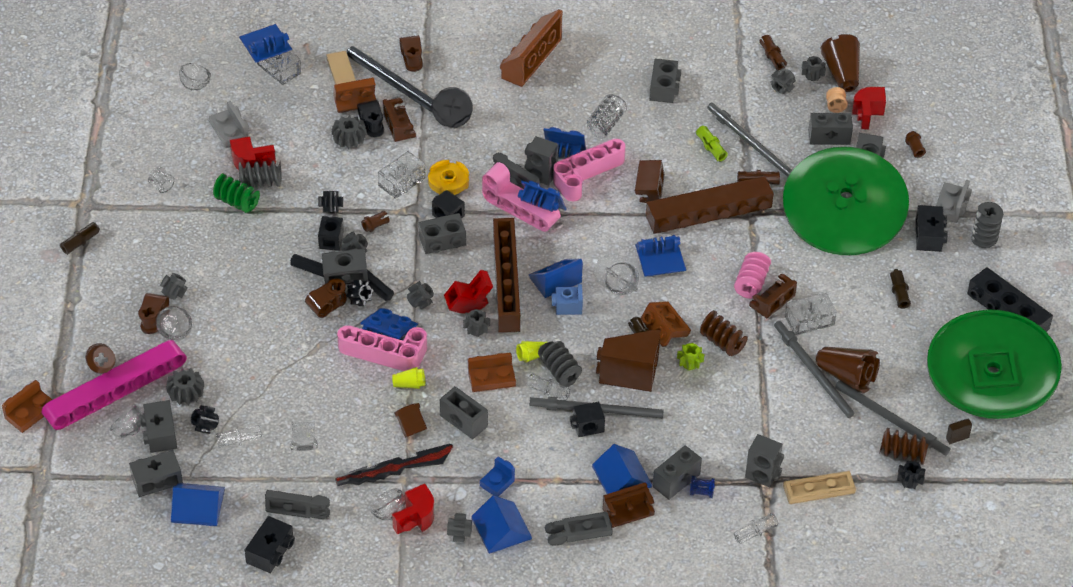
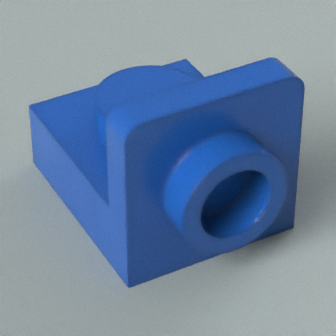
M498 456L495 459L494 468L480 480V487L490 494L499 497L515 481L514 466L509 461L503 460Z

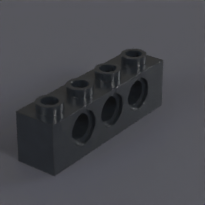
M988 267L970 279L967 294L973 300L986 307L987 310H1002L1015 313L1035 322L1046 332L1050 329L1053 315Z

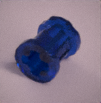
M692 475L690 496L699 494L713 499L715 478H711V480L700 479Z

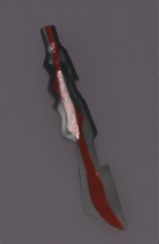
M446 444L416 452L417 456L407 459L396 457L380 462L372 467L365 466L350 471L344 476L337 477L335 481L337 486L346 484L361 485L364 482L374 483L379 479H386L389 475H401L405 468L444 464L453 445Z

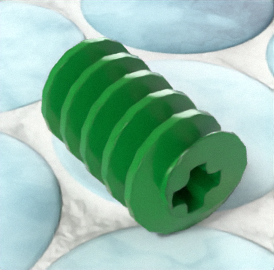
M222 173L214 184V198L228 203L230 206H235L238 210L249 213L258 204L260 192H254L252 186L247 188V184H241L239 180L234 181L231 176L227 178V175Z

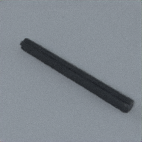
M351 46L347 49L348 57L430 112H433L432 103L434 99L356 47Z

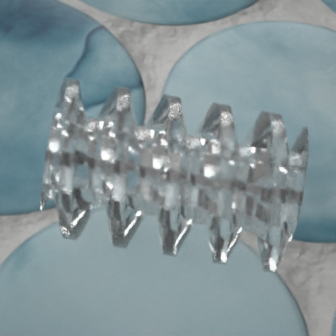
M606 95L587 119L589 131L598 138H606L624 112H626V102L617 95Z

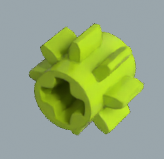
M694 343L683 344L682 350L677 351V359L680 360L679 366H683L685 369H699L700 363L704 362L705 354L702 353V347H698Z

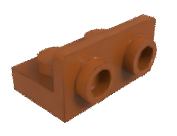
M374 77L335 84L333 96L337 112L357 110V104L376 100Z
M669 301L649 302L641 316L642 322L649 331L661 330L660 345L662 347H667L671 338L688 337L691 329Z
M510 352L468 358V375L472 392L516 387L512 354Z
M34 380L2 404L4 418L23 433L44 417L42 408L53 399L45 394L40 388V383Z

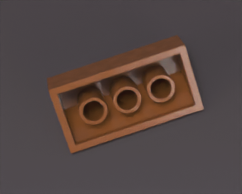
M558 9L542 16L537 23L532 25L527 35H523L520 43L511 50L510 55L502 60L500 64L501 79L523 87L562 40V10Z

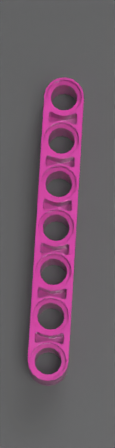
M165 341L111 369L107 373L53 399L44 405L42 414L53 429L61 430L178 369L186 362L187 356L175 341Z

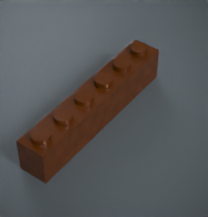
M762 176L646 202V218L653 234L772 208L774 193L766 177Z
M493 218L498 333L520 332L521 315L514 218Z

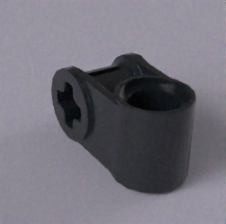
M378 100L357 104L359 118L365 124L367 135L374 138L383 135V114Z

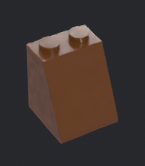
M661 330L605 338L603 347H598L597 360H600L597 362L596 374L600 375L599 384L652 392L659 359Z

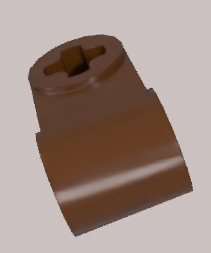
M420 36L399 38L401 54L403 55L406 69L412 72L421 70L423 61L421 57Z
M332 279L318 289L311 291L306 296L305 303L319 318L326 317L330 312L346 303V284L341 279Z
M151 293L145 294L143 303L138 311V316L142 320L140 327L143 333L154 334L160 329L169 309L168 296Z

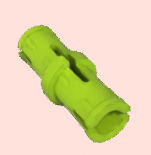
M700 126L696 130V135L704 143V148L710 151L717 161L725 160L728 153L720 145L719 139L712 135L707 126Z

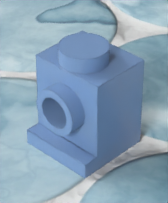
M578 284V287H556V293H552V306H556V315H582V284Z

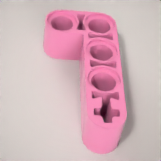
M612 139L556 162L553 168L554 185L566 200L578 201L582 197V181L616 168L625 162V142L620 139Z
M497 162L483 175L482 193L484 198L489 203L544 232L548 231L560 219V211L553 210L551 212L542 207L540 208L538 207V202L534 206L532 203L529 204L521 201V198H518V193L524 189L511 183L509 169L503 163Z
M343 326L337 333L338 348L341 353L401 371L419 367L427 351V333L420 327L410 329L403 341L353 326Z

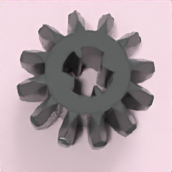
M350 115L347 118L341 116L340 120H335L331 129L333 140L336 144L340 145V148L347 146L348 149L350 146L357 148L358 144H363L364 138L367 135L363 120L358 119V116L351 118Z
M182 368L181 372L173 371V376H168L166 390L172 401H177L179 405L186 402L189 406L190 401L197 402L198 397L203 396L205 385L199 372H194L192 368L188 371Z

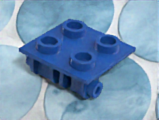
M276 24L239 36L255 63L292 50L288 43V34L281 32Z
M556 127L543 129L545 139L558 144L559 158L562 157L563 148H566L565 158L568 157V154L570 157L587 150L585 135L578 131L565 132Z
M529 181V183L521 182L524 190H520L518 193V198H521V201L529 204L532 203L534 206L538 202V207L551 212L553 210L557 211L558 208L566 211L567 208L557 190L541 188L538 183Z
M661 236L659 241H657L656 237L646 240L641 239L640 242L635 244L644 277L686 271L679 248L681 243L679 236L665 237V240Z
M385 308L378 309L360 323L363 325V330L402 341L403 339L401 338L410 329L418 326V323L411 321L409 317L399 316Z

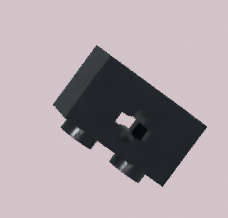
M918 205L915 218L916 250L942 252L943 243L947 244L948 231H944V228L947 226V215L943 214V207Z
M267 516L244 549L246 563L271 574L275 566L278 567L281 564L286 550L291 549L294 544L293 526Z

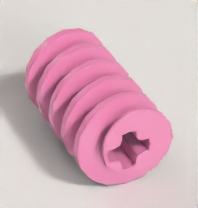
M750 252L745 256L734 284V288L740 296L752 299L753 295L761 291L771 265V259L761 252Z

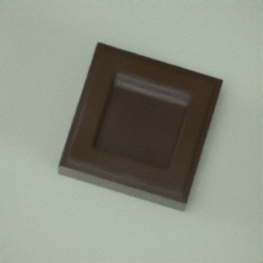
M969 418L949 424L946 435L949 445L970 437L972 423Z

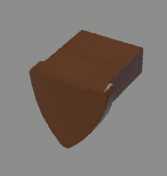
M419 403L405 406L394 412L405 438L427 429L419 409L421 407Z

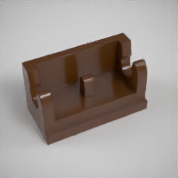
M401 98L383 100V115L394 142L416 137V132L413 129L414 126L410 122L405 106L394 107L396 104L403 103Z
M639 160L635 194L648 196L640 197L639 202L646 203L661 199L665 177L662 160Z
M780 274L778 277L785 283L777 280L773 286L761 295H753L752 298L754 300L750 301L749 306L766 319L795 297L797 281L790 279L785 274Z
M646 482L603 495L602 509L604 512H608L612 528L655 515L652 506L654 500Z

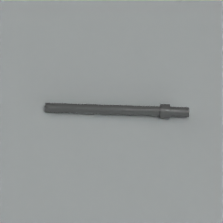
M713 102L707 106V109L716 116L720 123L726 124L787 177L790 175L792 170L731 119V115L728 112L721 110Z
M777 321L774 327L782 335L784 343L794 350L846 417L851 418L855 414L852 408L798 343L796 335L789 331L781 321Z
M842 381L837 382L836 389L909 434H916L917 439L920 440L922 436H925L926 443H929V449L934 448L945 456L949 454L951 448L938 441L936 436L929 432L926 434Z
M530 397L529 406L545 407L547 410L556 411V409L573 410V406L588 404V402L557 400V397H548V399ZM600 404L603 413L663 418V409Z

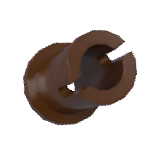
M915 131L909 132L906 135L905 142L910 146L914 157L920 158L924 156L926 150L921 142L920 134Z
M381 211L371 217H364V220L361 221L364 231L373 232L375 228L388 224L390 222L389 216L383 218L387 215V212Z

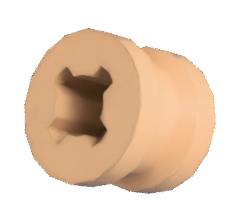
M834 87L827 91L828 109L834 113L843 112L848 105L845 90L840 87Z

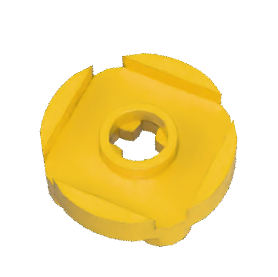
M449 160L436 162L431 166L428 174L429 187L434 192L439 193V195L445 190L453 195L459 194L469 187V171L463 163L456 161V164L449 163Z

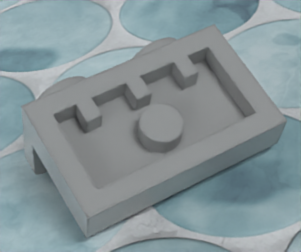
M231 101L227 102V110L209 116V122L225 148L230 147V140L248 137L249 125L245 119L241 118L239 108L237 106L234 107Z
M969 180L965 181L963 187L944 182L936 206L943 207V214L947 215V220L957 223L960 215L964 216L967 203L964 202L965 200L969 201L972 189L969 188Z

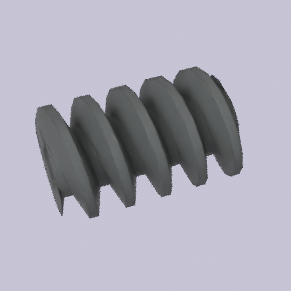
M281 160L278 166L272 161L270 167H268L266 161H263L262 167H259L258 162H255L253 168H251L249 162L246 163L245 168L239 162L240 183L248 185V182H250V185L255 188L258 182L260 188H262L265 181L268 187H272L273 181H275L277 187H280L282 181Z
M984 202L978 206L971 236L973 244L978 247L990 248L998 241L1004 213L997 203Z
M562 341L547 342L538 350L539 357L562 388L573 385L581 375L582 367L578 365V362L569 353L568 348L565 347Z

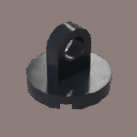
M448 87L441 90L435 96L432 103L435 119L441 125L452 128L464 125L470 119L473 111V103L470 96L464 90L457 87Z

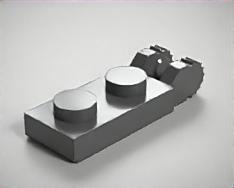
M499 152L493 155V162H495L493 166L497 162L503 163L510 171L511 183L524 189L522 181L528 183L533 181L540 185V178L510 161L507 155Z
M266 490V512L325 519L330 515V509L328 508L330 500L325 496L316 495L312 497Z
M608 512L563 518L560 521L550 522L544 527L546 533L551 534L547 539L548 543L552 546L562 545L566 541L568 543L611 536L613 533Z

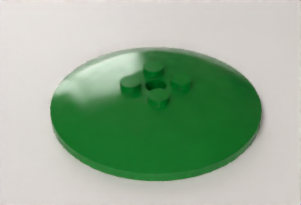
M833 147L809 155L792 170L784 186L783 209L791 228L809 245L831 254L860 255L883 247L900 232L908 215L909 194L900 173L881 156L855 147ZM844 192H849L852 195V197L845 198L842 197L841 194Z
M1002 310L973 311L950 320L933 337L927 355L929 377L939 394L954 407L966 413L991 419L1014 418L1028 414L1041 407L1057 389L1062 369L1059 350L1053 339L1043 328L1026 317ZM995 367L999 371L990 372L988 368Z

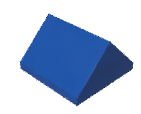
M564 259L528 275L543 297L547 298L552 296V293H556V287H573L582 283L583 262L582 259Z
M613 444L592 464V468L606 494L645 482L648 488L652 487V483L638 457L631 449Z
M178 483L173 487L171 523L217 526L225 487Z
M492 495L471 516L489 554L532 539L513 501Z

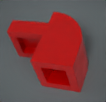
M865 87L855 94L852 115H857V121H860L861 129L869 130L871 115L884 116L886 106L885 87Z
M250 136L230 140L233 164L238 170L239 162H241L243 168H245L247 162L250 163L251 168L254 167L255 162H258L259 167H262L263 161H266L268 166L271 165L272 161L276 164L274 145L253 148Z
M480 270L469 284L454 281L444 294L449 311L466 314L475 309L481 310L489 303L486 296L493 288V284L488 271Z
M424 483L406 491V508L392 514L393 529L396 534L410 531L415 526H418L423 532L433 523L434 497Z

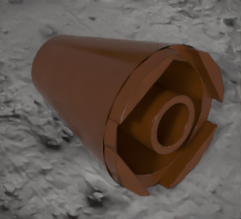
M841 34L838 35V39L833 40L831 37L822 43L820 47L821 55L838 87L843 88L845 92H852L859 85L860 42L854 35Z
M823 347L816 354V362L819 368L862 393L870 390L867 386L870 382H875L880 366V359L876 358L878 352L871 349Z

